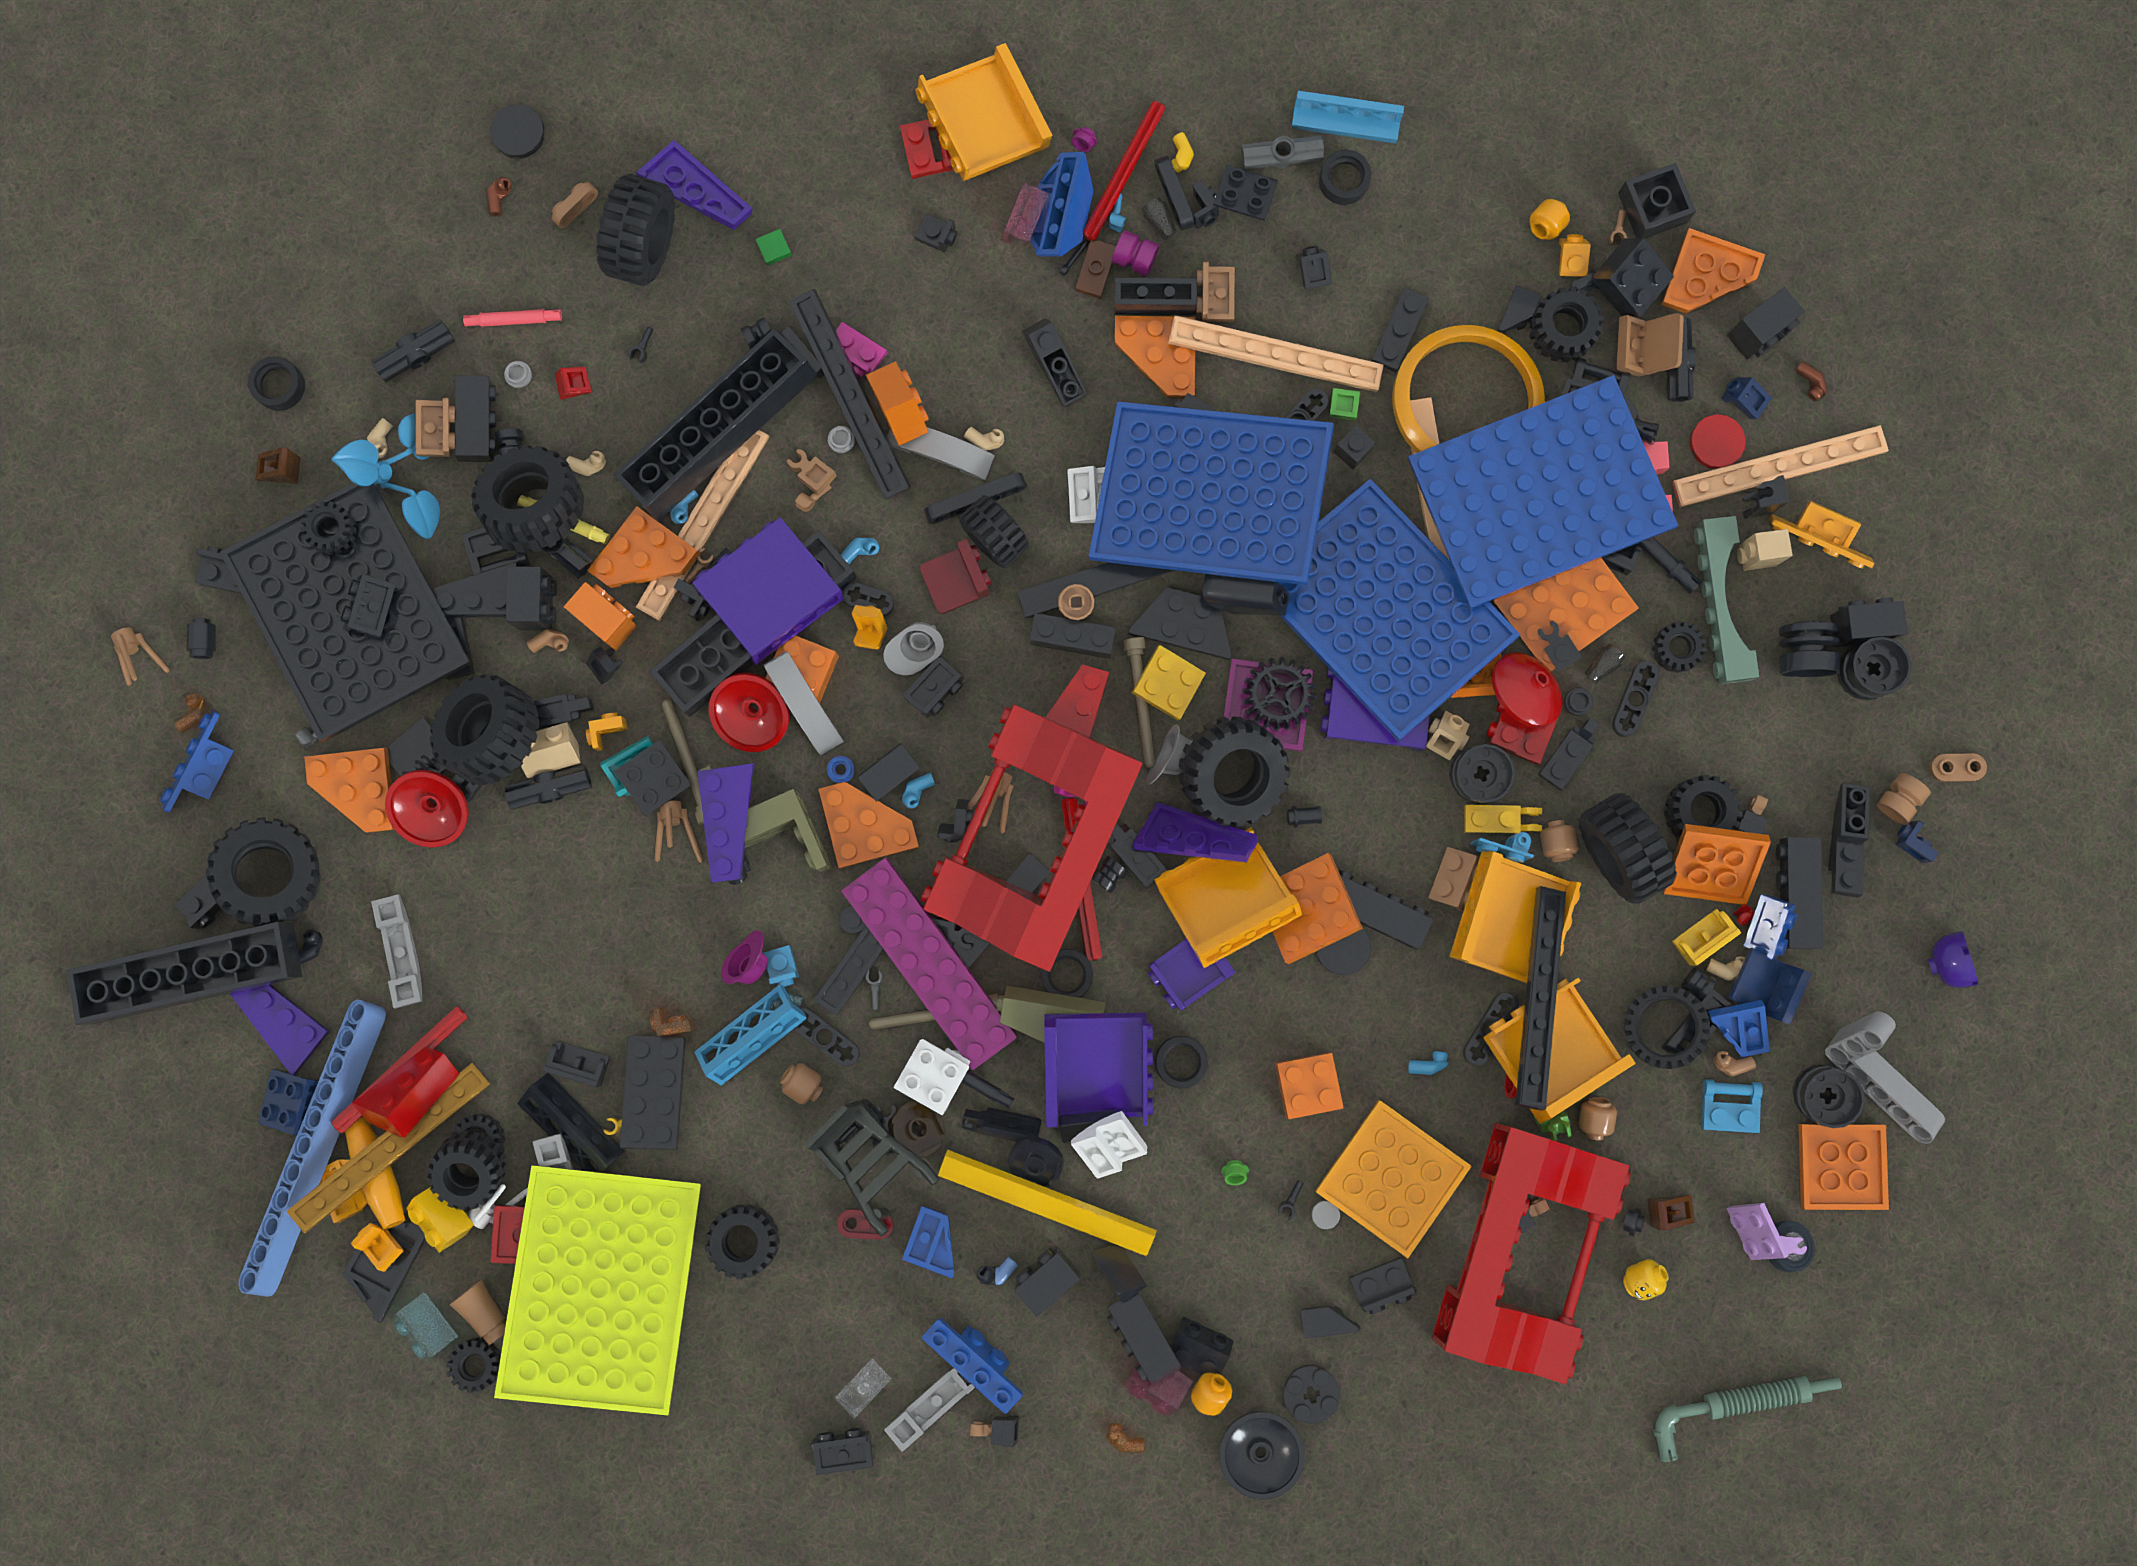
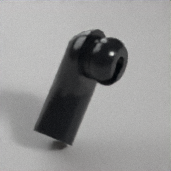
M309 929L303 934L305 943L303 949L298 950L300 965L316 958L319 954L323 938L321 933L314 929Z

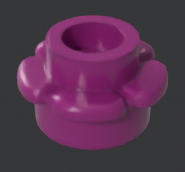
M1082 127L1081 130L1076 128L1073 131L1074 136L1071 142L1077 150L1089 152L1097 144L1095 133L1090 128Z

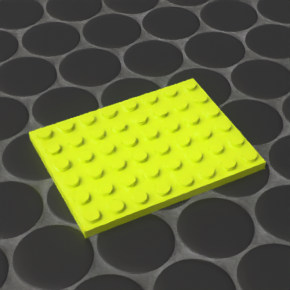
M531 1166L494 1398L669 1415L701 1184Z

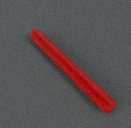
M1158 101L1151 103L1083 230L1084 238L1093 241L1098 237L1164 113L1165 106Z
M1067 798L1061 801L1065 831H1072L1076 822L1072 818L1078 804L1076 798ZM1089 883L1079 905L1078 912L1085 955L1089 961L1102 958L1091 884Z
M459 1007L451 1010L361 1095L425 1046L435 1049L467 1019V1015ZM351 1103L332 1120L331 1124L338 1132L344 1133L362 1115Z

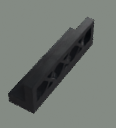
M546 1073L533 1083L517 1103L548 1136L561 1133L570 1158L583 1171L604 1173L625 1152L610 1135L604 1133L603 1128L549 1073ZM530 1098L538 1104L539 1109H536L529 1101ZM550 1119L557 1124L558 1129L551 1124ZM570 1139L577 1144V1148L570 1143ZM589 1159H592L599 1166L598 1170L590 1163Z

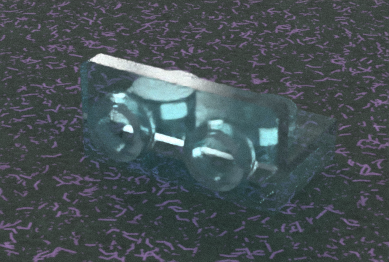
M425 1292L398 1311L394 1316L396 1322L393 1324L402 1337L407 1335L413 1342L410 1347L419 1359L424 1357L427 1362L458 1338V1335Z

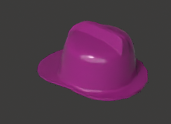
M753 931L726 957L721 969V978L726 984H733L735 982L752 984L767 969L768 958L761 952L764 941L761 931Z

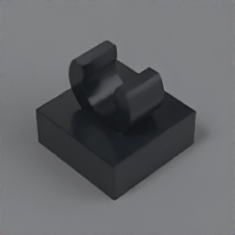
M602 647L593 650L586 662L601 685L609 681L614 672L623 663L622 660L617 662L610 660L609 657L615 651L613 648L604 651Z

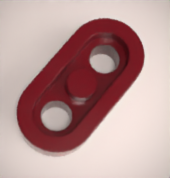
M847 1209L838 1217L837 1228L840 1234L847 1238L881 1240L890 1235L894 1222L890 1214L887 1218L881 1219L889 1228V1231L880 1237L867 1222L861 1209ZM848 1218L856 1219L857 1226L855 1228L848 1227Z

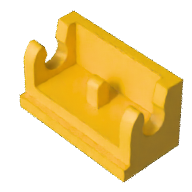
M1715 909L1672 940V942L1690 966H1695L1741 934V931L1724 911L1719 912L1718 909Z

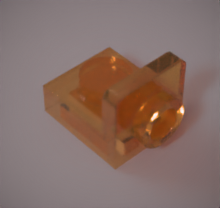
M664 1008L653 1009L654 1015H651L650 1022L652 1031L657 1032V1036L663 1037L695 1031L694 1021L686 1020L685 1015L668 1018L669 1023H666Z

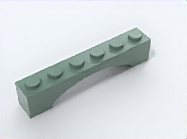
M1736 516L1704 519L1694 529L1695 544H1699L1700 548L1697 563L1699 570L1703 571L1704 576L1701 591L1703 597L1707 598L1708 608L1705 610V619L1707 624H1711L1712 635L1709 636V646L1711 651L1715 652L1716 662L1713 663V674L1715 678L1719 679V685L1753 681L1759 678L1756 650L1750 651L1739 637L1728 611L1725 594V574L1728 558L1732 548L1740 543Z

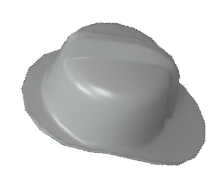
M924 622L910 624L888 642L883 653L884 662L896 674L913 675L941 655L944 648L943 638L936 630L934 624L930 625Z
M1177 724L1173 725L1166 735L1162 750L1155 760V765L1149 770L1147 775V784H1152L1162 773L1173 775L1183 773V770L1179 768L1180 758L1185 759L1186 754L1183 752L1185 744L1191 745L1193 741L1180 734V728Z

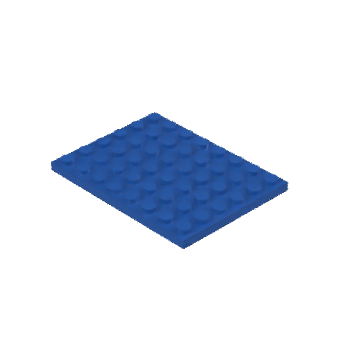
M1614 375L1408 456L1409 464L1469 609L1678 527V523Z
M1117 402L1089 559L1092 561L1308 586L1334 430L1333 423Z
M1371 479L1318 522L1308 586L1278 582L1286 588L1290 597L1286 615L1279 616L1398 742L1521 635L1490 602L1469 609L1450 561Z

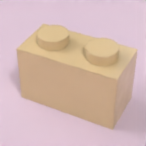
M1788 529L1755 533L1739 544L1740 548L1737 549V560L1739 564L1743 565V571L1776 567L1793 556Z
M568 723L536 731V742L532 743V751L529 756H525L522 760L523 764L521 767L527 778H531L540 773L555 771L581 763L579 745Z

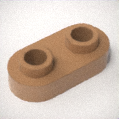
M590 182L578 183L572 189L571 195L553 207L552 220L560 228H566L597 198L598 190Z
M1974 753L1941 754L1935 756L1930 761L1928 769L1931 777L1939 782H1972L1984 777L1987 771V764L1982 756ZM1972 762L1977 767L1975 772L1970 768ZM1944 763L1949 766L1948 772L1943 770L1942 766Z

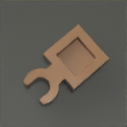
M798 449L796 452L801 461L794 463L788 459V466L792 471L800 472L797 475L799 481L817 495H820L837 477L836 473L816 456L811 461H808L806 453Z

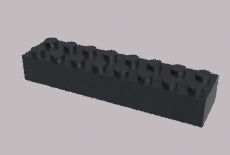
M773 329L620 468L614 476L659 522L817 377V374L807 359Z
M819 530L802 543L841 590L857 578L854 570ZM716 615L653 667L650 673L683 712L691 717L710 701L714 689L729 676L745 672L754 662L741 643Z
M275 922L67 970L75 1024L89 1025L301 978L302 971L293 923Z

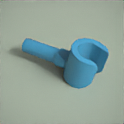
M1122 194L1119 195L1114 205L1109 222V228L1117 232L1122 231L1126 221V217L1119 215Z

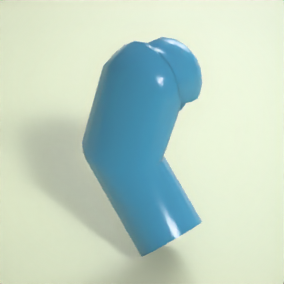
M695 490L690 492L670 511V517L674 523L684 524L688 520V504L699 496Z
M931 772L908 781L902 796V801L906 807L910 809L916 808L919 805L922 791L935 785Z
M1434 1051L1432 1055L1433 1061L1410 1060L1409 1074L1432 1075L1447 1068L1449 1063L1447 1062L1448 1054L1446 1052Z

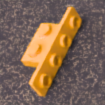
M1809 500L1797 524L1773 514L1769 518L1771 524L1774 525L1772 529L1775 531L1788 529V532L1799 536L1798 540L1809 546H1813L1816 543L1824 547L1823 551L1834 557H1838L1839 554L1848 557V562L1856 567L1863 568L1866 565L1872 568L1875 564L1871 557L1849 548L1861 523Z

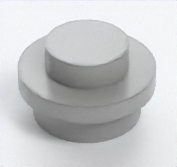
M514 361L506 367L504 377L510 386L523 388L530 383L532 371L526 363Z
M837 426L829 432L828 444L833 451L846 453L854 446L855 436L848 427Z

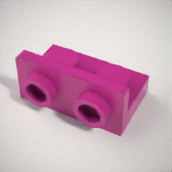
M841 322L836 332L857 376L861 378L863 375L866 376L876 371L886 356L887 350Z

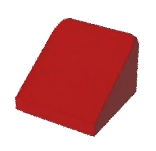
M586 367L560 368L556 372L555 379L560 400L592 392Z

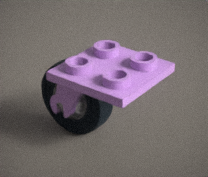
M1764 1203L1735 1205L1726 1208L1730 1215L1731 1223L1737 1230L1743 1243V1249L1749 1255L1750 1260L1768 1259L1775 1268L1783 1272L1802 1271L1812 1262L1815 1252L1814 1240L1804 1225L1795 1221H1780L1774 1224Z

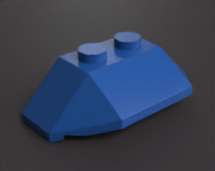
M1083 152L1060 153L1056 158L1057 162L1049 168L1038 185L1027 235L1039 257L1063 256L1082 242L1083 230L1086 226L1094 192L1086 155Z

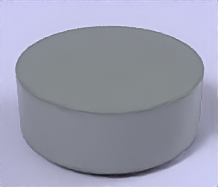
M1322 1200L1313 1206L1311 1217L1319 1228L1331 1229L1339 1222L1340 1211L1328 1200Z

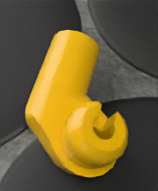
M1183 132L1173 137V142L1178 152L1176 158L1171 160V163L1176 173L1188 169L1194 156L1188 139Z

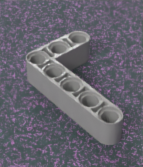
M1877 1011L1839 1029L1825 1049V1054L1829 1060L1839 1069L1847 1071L1857 1078L1864 1092L1910 1136L1921 1143H1931L1945 1122L1944 1115L1876 1052L1883 1047L1896 1027L1895 1021L1889 1015Z

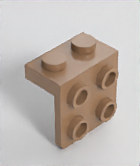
M1675 313L1649 321H1644L1630 315L1619 317L1617 370L1628 372L1634 376H1644L1679 367L1682 362L1683 315Z

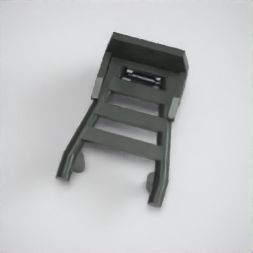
M863 1098L861 1101L843 1105L805 1143V1146L814 1151L840 1181L845 1180L867 1222L882 1237L889 1231V1228L881 1219L889 1216V1210L885 1207L873 1209L869 1201L908 1163L915 1168V1176L925 1177L932 1186L937 1184L941 1178L927 1162L889 1135V1132L879 1122L883 1118L881 1112L869 1100ZM860 1127L863 1128L843 1149L840 1147L843 1142L847 1143L860 1130ZM872 1136L880 1141L852 1170L847 1161ZM889 1150L896 1153L898 1156L863 1190L858 1181Z

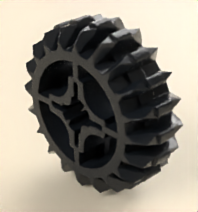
M1284 657L1279 658L1278 665H1275L1273 658H1269L1268 668L1265 663L1259 662L1258 668L1261 672L1252 668L1250 674L1255 679L1245 678L1244 683L1251 688L1242 689V694L1250 695V698L1242 701L1243 705L1252 704L1253 706L1247 710V715H1252L1256 712L1258 715L1255 717L1254 722L1258 723L1263 718L1266 720L1263 724L1265 729L1272 722L1274 723L1273 729L1275 732L1279 730L1280 723H1283L1285 731L1290 730L1289 721L1298 727L1301 724L1298 716L1307 720L1309 715L1304 709L1308 711L1314 709V705L1307 701L1317 698L1316 694L1308 693V691L1316 688V684H1306V681L1312 675L1308 673L1302 676L1300 673H1302L1305 667L1301 665L1295 670L1293 668L1295 660L1291 659L1288 666H1285ZM1272 674H1286L1293 678L1294 681L1281 683ZM1264 678L1267 682L1266 686L1268 687L1269 694L1261 701H1258L1257 687ZM1299 687L1301 701L1298 709L1294 711L1291 706L1290 693ZM1275 688H1279V691L1280 689H1288L1282 701L1279 698L1278 700L1275 698L1271 699L1275 693ZM1276 705L1282 711H1285L1287 715H1273L1264 708Z

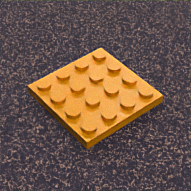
M1378 1100L1315 1192L1402 1255L1409 1258L1472 1166L1385 1103Z

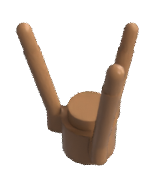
M127 627L119 629L111 635L127 686H131V679L133 681L137 680L130 655L139 650L138 645H141L164 672L168 673L170 671L162 659L145 642L141 633L135 634L132 628Z
M1004 772L981 824L982 827H986L997 797H1003L1004 794L999 830L1001 834L1005 832L1010 795L1014 787L1010 784L1013 778L1010 774ZM985 775L982 785L969 803V810H972L982 796L990 776Z
M668 801L660 806L659 812H657L656 862L660 861L663 827L666 826L667 846L671 848L673 846L672 826L679 825L680 819L683 821L698 862L701 863L703 861L688 819L687 809H681L680 801Z

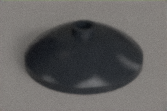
M1256 1411L1239 1417L1227 1428L1220 1443L1219 1461L1226 1480L1236 1491L1252 1499L1267 1500L1283 1495L1296 1484L1303 1471L1305 1451L1299 1433L1288 1420L1272 1412ZM1264 1447L1265 1454L1257 1456L1255 1454L1256 1448Z

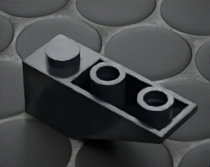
M1044 318L1024 329L1022 333L1062 405L1065 407L1087 395L1053 323Z

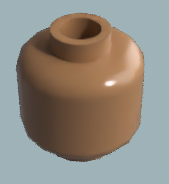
M1564 820L1547 823L1548 828L1543 829L1540 833L1543 855L1551 858V862L1573 859V854L1579 850L1575 827L1565 825Z
M798 1063L795 1066L791 1064L780 1079L782 1093L801 1105L809 1100L814 1102L823 1090L820 1086L821 1075L804 1063Z
M1590 1097L1588 1101L1581 1104L1578 1127L1587 1133V1138L1603 1140L1604 1136H1609L1615 1131L1617 1109L1611 1104L1609 1099Z

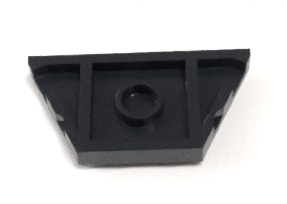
M1166 587L1129 630V635L1144 637L1145 639L1227 660L1231 658L1222 610L1207 604L1203 596Z
M370 1222L372 1224L381 1226L379 1222ZM403 1222L387 1229L404 1251L385 1272L377 1270L363 1251L355 1249L342 1273L349 1284L355 1287L356 1294L362 1303L365 1302L374 1314L373 1319L378 1323L383 1322L426 1241L424 1232L413 1222Z

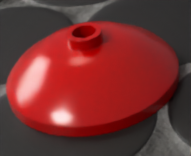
M1520 652L1508 653L1495 663L1492 670L1493 689L1499 703L1511 717L1533 728L1546 727L1559 717L1562 710L1561 689L1557 679L1544 663L1535 657Z
M739 673L729 676L714 689L709 701V716L713 728L727 744L736 749L746 752L768 750L783 738L788 729L790 720L789 707L775 684L762 676L751 673ZM751 703L757 704L759 709H754Z
M414 770L401 775L390 786L385 799V810L392 827L404 839L419 846L441 847L457 839L467 825L469 810L464 794L452 780L434 771ZM430 798L434 799L437 804L432 803Z

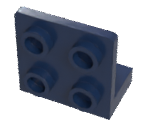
M1750 948L1729 994V999L1740 1004L1762 1000L1767 1017L1790 1025L1812 973L1785 964L1777 959L1770 960L1767 958V954Z
M272 1069L267 1081L263 1105L260 1109L259 1124L291 1135H297L319 1079L303 1078Z

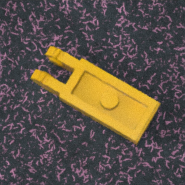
M1464 805V833L1518 834L1520 832H1541L1542 825H1521V815H1542V808H1521V806Z

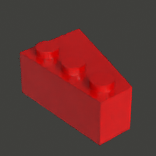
M1082 665L1045 718L1091 738L1109 672Z
M425 1046L352 1102V1104L369 1124L405 1138L458 1077L459 1072L444 1053Z

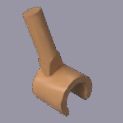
M1623 210L1619 211L1615 231L1608 238L1610 245L1613 243L1614 235L1620 236L1621 242L1624 238H1627L1626 233L1623 231L1626 214Z
M828 485L820 495L813 493L809 497L802 492L795 500L796 507L804 512L810 511L815 501L829 491L831 486Z
M706 548L699 550L701 554L697 558L698 562L684 580L688 584L694 580L703 568H708L707 566L714 560L713 555H711L709 560L703 561L701 559L706 553Z

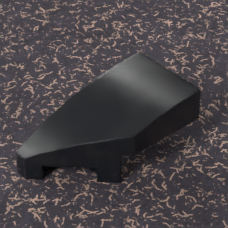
M1516 285L1502 317L1498 332L1505 334L1506 331L1511 329H1524L1527 322L1533 318L1541 295Z
M1322 1306L1300 1310L1305 1339L1340 1335L1361 1330L1360 1325L1352 1322L1342 1314V1310L1338 1307Z

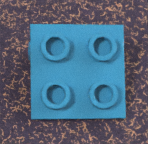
M1525 832L1509 837L1505 845L1483 838L1470 842V845L1476 847V852L1478 853L1493 851L1502 854L1503 858L1517 863L1534 857L1533 854L1528 853L1531 838Z

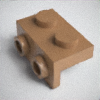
M1203 262L1202 270H1197V287H1202V296H1197L1196 312L1201 313V322H1234L1235 267H1210L1209 262Z
M443 398V401L416 400V456L451 457V449H455V433H450V422H455V406H450L449 398Z
M1447 847L1428 898L1463 912L1479 857Z

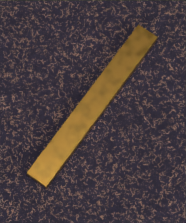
M471 1063L459 1073L458 1077L405 1138L386 1131L286 1212L303 1233L306 1234L490 1086V1083L476 1066Z

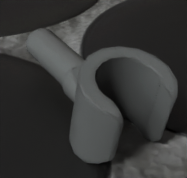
M308 728L300 730L295 735L296 739L304 747L312 746L318 739L315 732L312 734Z
M870 971L866 973V980L871 986L872 1010H878L879 986L883 982V975L879 971L878 981L871 982Z

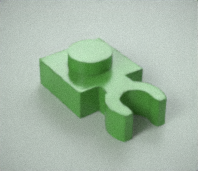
M1564 1110L1541 1124L1533 1115L1534 1121L1542 1133L1549 1132L1551 1140L1556 1141V1134L1565 1133L1568 1137L1572 1135L1568 1115Z

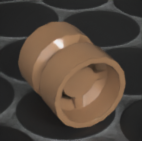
M1073 584L1061 590L1057 605L1063 616L1073 620H1080L1086 618L1092 612L1094 597L1087 587Z
M1899 773L1890 785L1892 791H1886L1876 806L1891 820L1902 825H1908L1917 813L1915 807L1922 806L1931 792L1925 784L1906 773Z

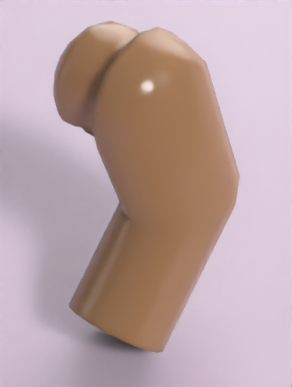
M546 629L527 641V645L533 653L546 645L562 652L568 647V638L562 632Z
M1719 1051L1713 1060L1716 1068L1729 1076H1736L1756 1069L1752 1056L1736 1060L1729 1056L1728 1052Z

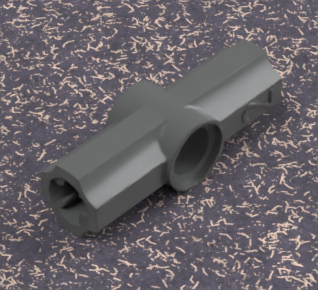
M1280 136L1274 141L1241 145V161L1244 170L1273 166L1283 169L1291 164L1318 162L1324 159V145L1321 136L1295 139ZM1283 149L1288 155L1280 156L1276 151Z

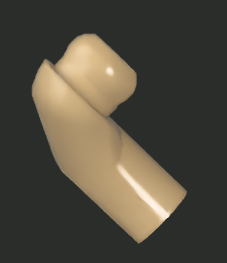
M384 418L378 422L367 436V441L377 448L378 458H382L387 454L388 448L385 436L393 427Z
M970 427L964 435L965 439L985 451L999 448L1004 443V434L999 429H993V432L982 435L976 429Z
M600 451L592 452V455L584 461L569 456L566 460L572 471L584 476H590L602 470L606 463L604 454Z
M1736 957L1735 961L1728 964H1723L1711 958L1706 971L1724 980L1732 981L1737 978L1745 957Z

